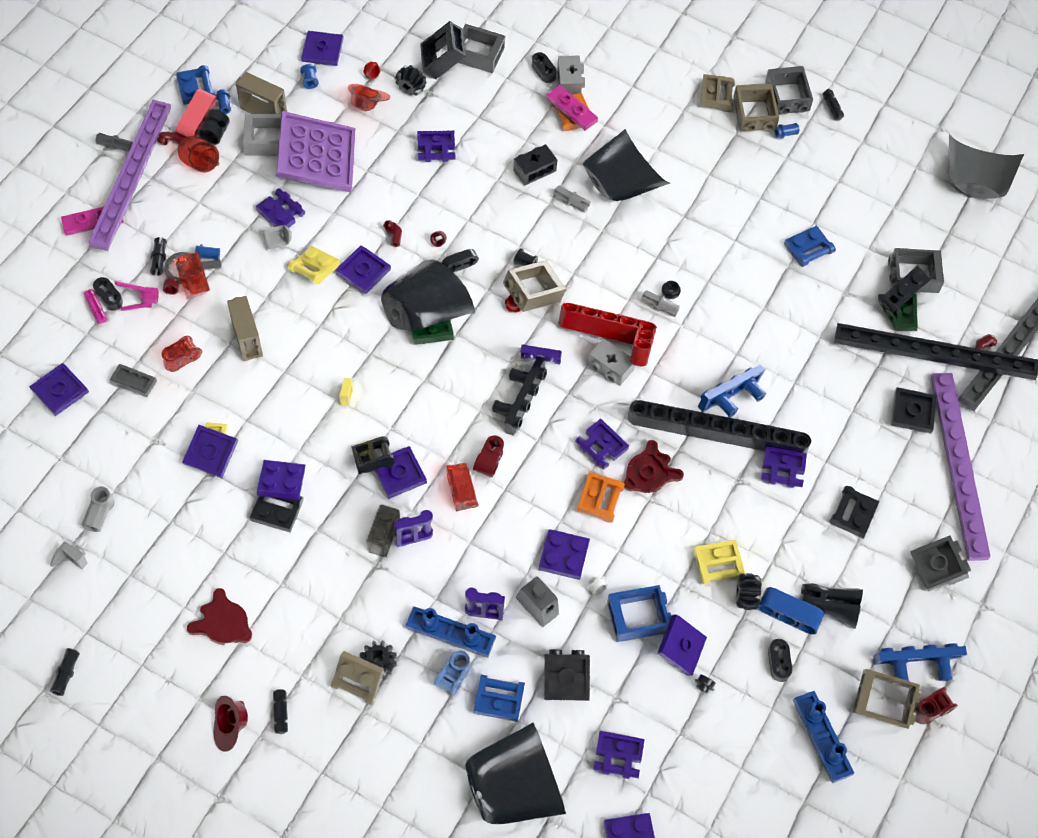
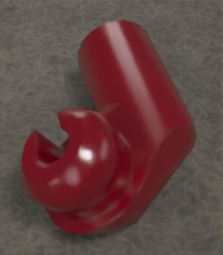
M161 132L157 139L163 145H167L168 140L181 146H185L187 143V138L176 132Z

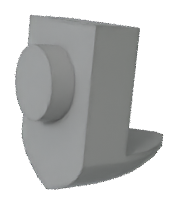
M286 225L262 231L267 250L286 246L292 239V231Z
M64 541L54 552L50 566L54 567L67 558L83 570L88 564L85 558L86 553L79 546L73 547Z

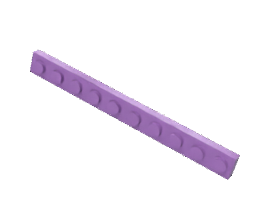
M152 100L88 241L89 247L109 251L159 138V133H161L170 113L171 104Z
M933 373L931 382L934 395H937L936 406L967 560H989L991 554L953 373Z

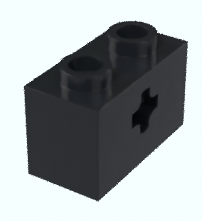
M545 144L514 158L513 171L523 185L526 186L556 172L558 159Z

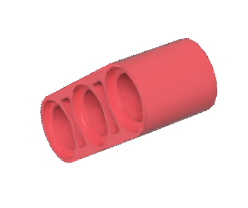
M198 89L179 120L175 132L194 141L206 113L214 107L217 97Z

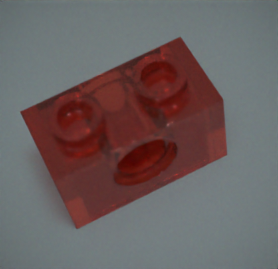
M198 252L180 256L175 260L186 299L202 296L210 291Z

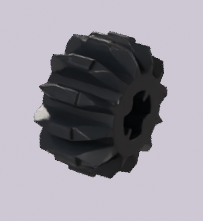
M404 65L395 76V83L399 86V89H402L404 93L407 92L411 96H417L421 93L427 82L426 77L422 75L423 72L412 65Z
M741 573L739 575L735 598L738 608L756 610L759 607L762 592L760 576L753 573Z
M374 640L372 641V647L365 645V652H360L359 657L384 668V672L391 675V667H396L397 662L394 660L397 658V654L392 652L393 646L388 645L385 647V641L383 640L380 642V645H376Z

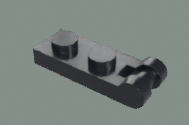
M917 265L885 293L878 302L881 305L884 304L888 308L887 311L892 315L931 279ZM891 296L897 301L895 304L889 299Z

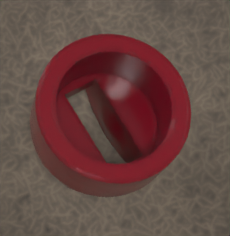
M438 230L431 234L430 241L434 246L441 247L446 243L447 236L444 231ZM441 235L442 238L437 241L436 237Z
M172 277L167 278L163 283V292L169 295L177 294L179 292L178 281Z

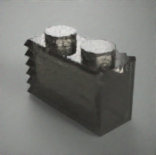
M381 504L379 509H377L378 512L376 513L375 520H373L369 535H367L366 547L368 553L387 557L395 536L394 522L400 519V510Z

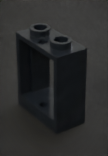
M448 21L420 43L422 70L426 75L437 79L466 57L463 28L452 21ZM447 45V51L437 58V52Z

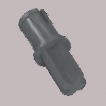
M100 132L99 134L97 133L95 138L96 144L111 147L112 150L120 149L129 152L133 144L132 141L119 138L118 135L110 136Z

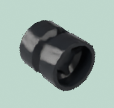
M208 110L197 131L198 137L207 144H219L230 123L229 117L220 110Z

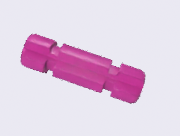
M94 290L84 291V297L98 324L106 322V314Z

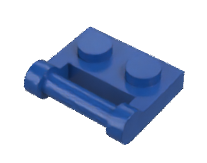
M201 65L198 69L176 72L183 105L189 104L199 89L196 78L202 77L204 91L215 96V91L212 89L209 78L210 70L207 65Z
M817 225L785 239L784 245L801 267L807 266L809 262L819 257L836 252L835 245L829 242ZM819 246H822V247H823V248L818 249V250H816V251H814V252H812V253H810V254H807V255L804 254V253L809 252V251H811V250H813V249H815V248H817V247H819Z
M481 674L473 714L518 722L525 682L513 683L488 678V675ZM490 687L516 692V696L485 691V688Z

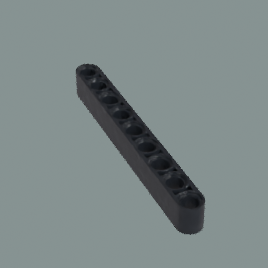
M643 400L633 401L628 412V421L635 426L764 451L765 447L768 446L807 453L812 442L811 437L805 432Z

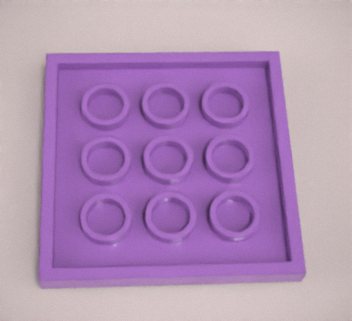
M282 111L276 176L351 192L356 128Z

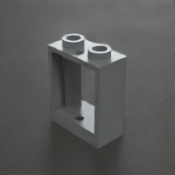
M465 23L463 27L464 42L466 39H470L493 47L488 56L465 49L466 57L458 63L493 73L505 49L506 35Z
M803 66L768 69L765 83H772L779 114L804 113L811 110L814 98ZM798 85L801 95L800 99L780 100L776 86Z
M894 248L892 255L888 257V267H891L889 282L892 283V287L902 279L900 278L899 263L929 265L931 280L918 292H940L944 284L941 250Z

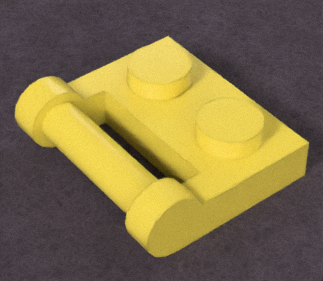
M310 246L296 260H291L288 263V270L309 278L315 284H320L340 265L338 258ZM305 265V266H307V267H309V268L315 270V272H313V271H311V270H309V269H307V268H305V267H303V266Z
M736 540L694 547L693 551L702 585L710 584V581L733 577L738 578L741 573L745 574ZM735 565L734 569L708 573L707 568Z

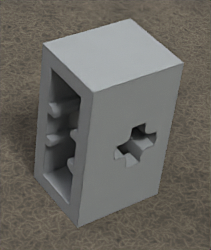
M580 55L558 56V85H561L571 95L581 93L582 88H585V77H582V74H584V63L580 62Z
M604 338L589 354L588 365L590 368L604 375L611 383L621 386L634 371L635 365L630 362V355Z

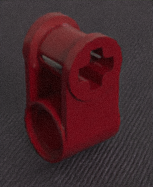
M492 435L487 438L473 465L474 471L493 478L503 456L504 441L501 437Z
M946 687L938 689L922 699L914 707L913 712H916L915 721L917 723L928 724L939 717L949 714L958 707L957 703H953L947 694ZM922 708L926 709V710L928 711L929 715H928V714H925V713L922 711Z

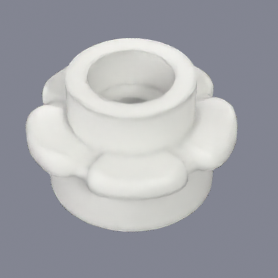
M599 575L592 577L588 582L587 589L593 595L601 594L608 587L606 577H600Z

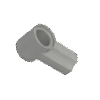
M99 486L92 490L90 495L91 502L81 524L83 528L96 533L101 532L107 514L115 503L110 491L104 486ZM107 497L104 501L98 502L100 498Z

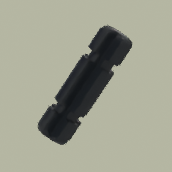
M826 89L822 95L834 119L840 121L845 116L844 112L841 110L833 90Z
M277 689L273 692V701H276V703H273L274 722H276L274 724V731L276 734L288 732V723L286 722L288 720L287 702L285 701L287 699V692L284 689Z

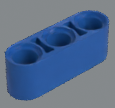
M773 587L765 589L758 607L762 613L812 635L817 634L825 614L820 608Z

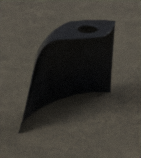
M626 129L583 162V167L595 188L609 200H627L671 184L663 179L646 161L631 140Z
M433 259L421 262L389 284L381 294V302L390 324L401 330H417L475 313L473 300L463 282L442 262ZM400 298H403L405 300L403 304L400 303ZM393 309H396L399 312V321H395L393 319Z
M534 722L482 749L466 761L465 768L471 792L482 819L487 823L509 824L566 814L555 776ZM477 791L481 792V799H479Z

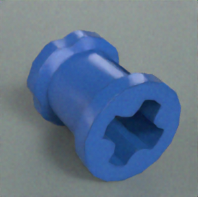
M305 64L300 68V73L303 76L302 83L307 89L316 88L319 84L316 77L317 70L313 64Z

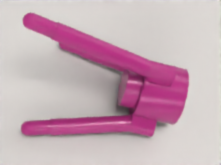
M115 282L117 286L141 291L140 300L144 301V303L121 307V311L144 307L152 308V303H158V288Z

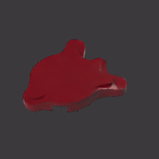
M649 440L645 450L633 457L628 463L624 488L628 491L653 493L669 482L682 481L684 472L681 469L668 467L667 465L670 463L671 457L658 450V443L656 441Z
M223 588L215 589L213 600L200 607V612L204 618L190 622L187 625L188 634L204 635L218 645L232 642L248 643L252 639V631L249 628L245 610L239 604L230 601Z

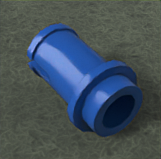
M220 89L215 95L219 103V110L228 114L232 111L229 102L230 93L225 89Z
M797 123L789 125L779 124L774 130L775 136L783 139L785 136L798 135L800 131Z
M200 244V246L196 245L195 257H198L199 260L202 258L219 260L221 251L220 248L206 247Z

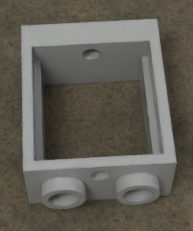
M245 114L243 147L246 156H277L279 140H254L255 128H280L281 114Z

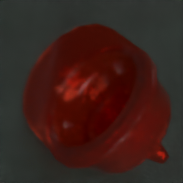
M350 84L347 87L351 93V105L363 111H371L375 108L378 101H387L391 98L386 92L371 89L361 84Z
M188 136L180 142L178 156L185 165L203 173L210 172L220 165L219 151L213 144L196 136Z

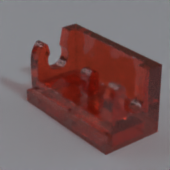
M467 463L446 465V476L456 512L479 507Z

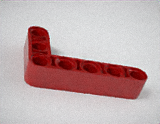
M563 303L561 305L558 320L559 326L566 329L632 344L630 362L640 367L648 364L657 326L652 322L574 303Z

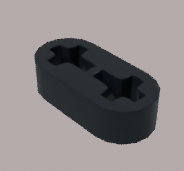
M537 52L533 54L531 65L540 79L545 83L554 82L557 69L545 53Z
M470 248L447 256L442 260V263L453 272H457L475 265L479 261V257L476 251Z
M97 278L93 282V289L97 297L108 310H119L123 305L119 291L108 278ZM103 285L107 290L104 291L100 286ZM109 297H112L116 302L110 301Z
M774 639L768 648L771 676L778 682H785L792 674L790 647L785 640ZM776 645H778L780 649H783L780 657L778 655V651L774 650ZM780 663L782 664V669L786 670L784 675H781L780 671H776Z

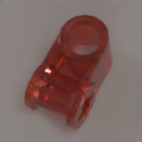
M184 336L162 350L161 356L164 368L169 372H176L199 359L203 351L193 343L191 336Z

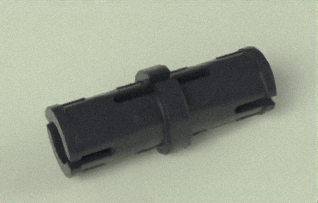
M160 237L154 239V248L150 256L152 260L150 273L152 275H155L156 269H158L157 276L163 274L167 240L163 237L161 244H159Z
M71 648L65 650L62 662L55 671L57 674L50 688L52 694L64 696L68 682L74 676L73 670L80 655L77 650Z

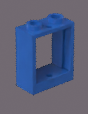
M660 585L608 595L607 605L617 642L665 634L672 615L671 612H667L665 606L667 605V596L665 592L661 591ZM654 599L660 624L627 630L621 605Z

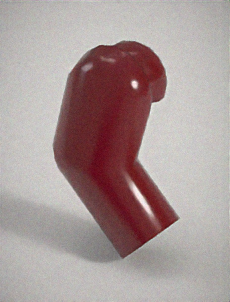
M386 220L383 227L392 236L391 245L399 247L402 229L392 220Z
M987 334L976 340L974 348L985 349L987 346H996L998 340L994 335Z

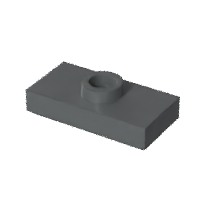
M120 363L109 379L111 384L148 397L157 382L156 377Z

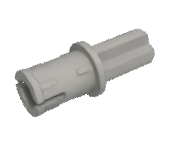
M560 185L554 190L553 194L556 197L568 202V205L572 204L580 208L584 212L588 210L587 207L591 204L590 200L577 195V192H571Z
M648 290L644 291L641 298L642 301L656 307L658 311L661 309L676 317L681 306L665 299V296L661 297Z

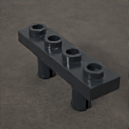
M536 358L529 372L511 368L509 380L522 383L523 386L513 404L495 400L493 403V412L507 416L504 421L506 434L514 436L516 430L521 428L525 412H529L531 401L534 396H537L539 385L547 376V369L543 359Z

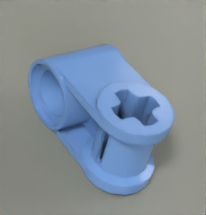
M462 650L454 652L444 668L438 673L433 685L444 688L450 692L451 696H454L470 671L469 655ZM457 660H464L466 662L463 667H457L454 663Z

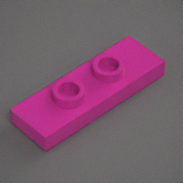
M561 85L547 94L546 99L584 131L598 122V116Z
M104 207L61 216L65 235L93 230Z

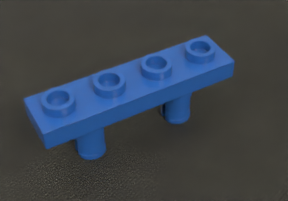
M761 364L754 368L750 367L743 374H736L729 381L719 383L716 388L706 390L700 396L701 400L697 407L704 412L714 406H719L730 418L739 409L729 399L742 391H747L756 402H760L767 394L757 384L765 372L764 367Z
M413 606L405 628L486 658H489L496 640V635L480 630L475 623L466 625L438 615L433 608L424 610Z
M958 643L945 644L943 648H936V645H925L923 649L907 646L902 647L901 651H893V648H882L879 653L873 656L874 665H893L894 676L909 681L906 663L934 661L937 665L939 681L953 680L950 660L966 656L967 650L966 646H958Z
M815 690L795 697L793 702L832 784L853 776L855 772L846 756L847 748L845 744L839 742L825 713L826 704L819 700Z

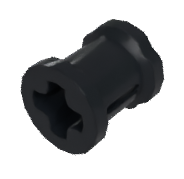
M520 248L514 257L513 264L521 266L538 262L539 257L536 255L532 256Z

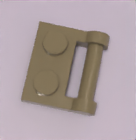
M703 74L700 107L722 109L724 112L733 111L732 92L735 86V79L732 77ZM721 85L726 87L725 100H720Z
M343 651L339 657L335 675L330 686L335 689L345 690L372 705L377 696L384 668ZM343 677L348 678L370 689L369 691L362 689L354 684H351L343 680Z

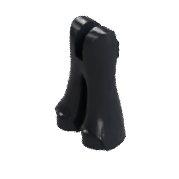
M814 583L802 584L801 594L803 595L799 597L800 600L820 608L825 614L839 619L849 628L856 629L863 589L831 588Z

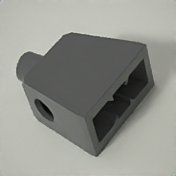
M538 576L519 590L516 599L542 628L559 615L557 596Z

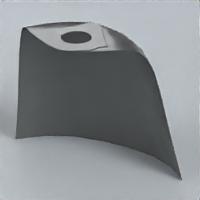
M949 134V177L956 188L967 195L984 199L1001 198L1009 192L1025 154L1004 155L979 150L959 142Z

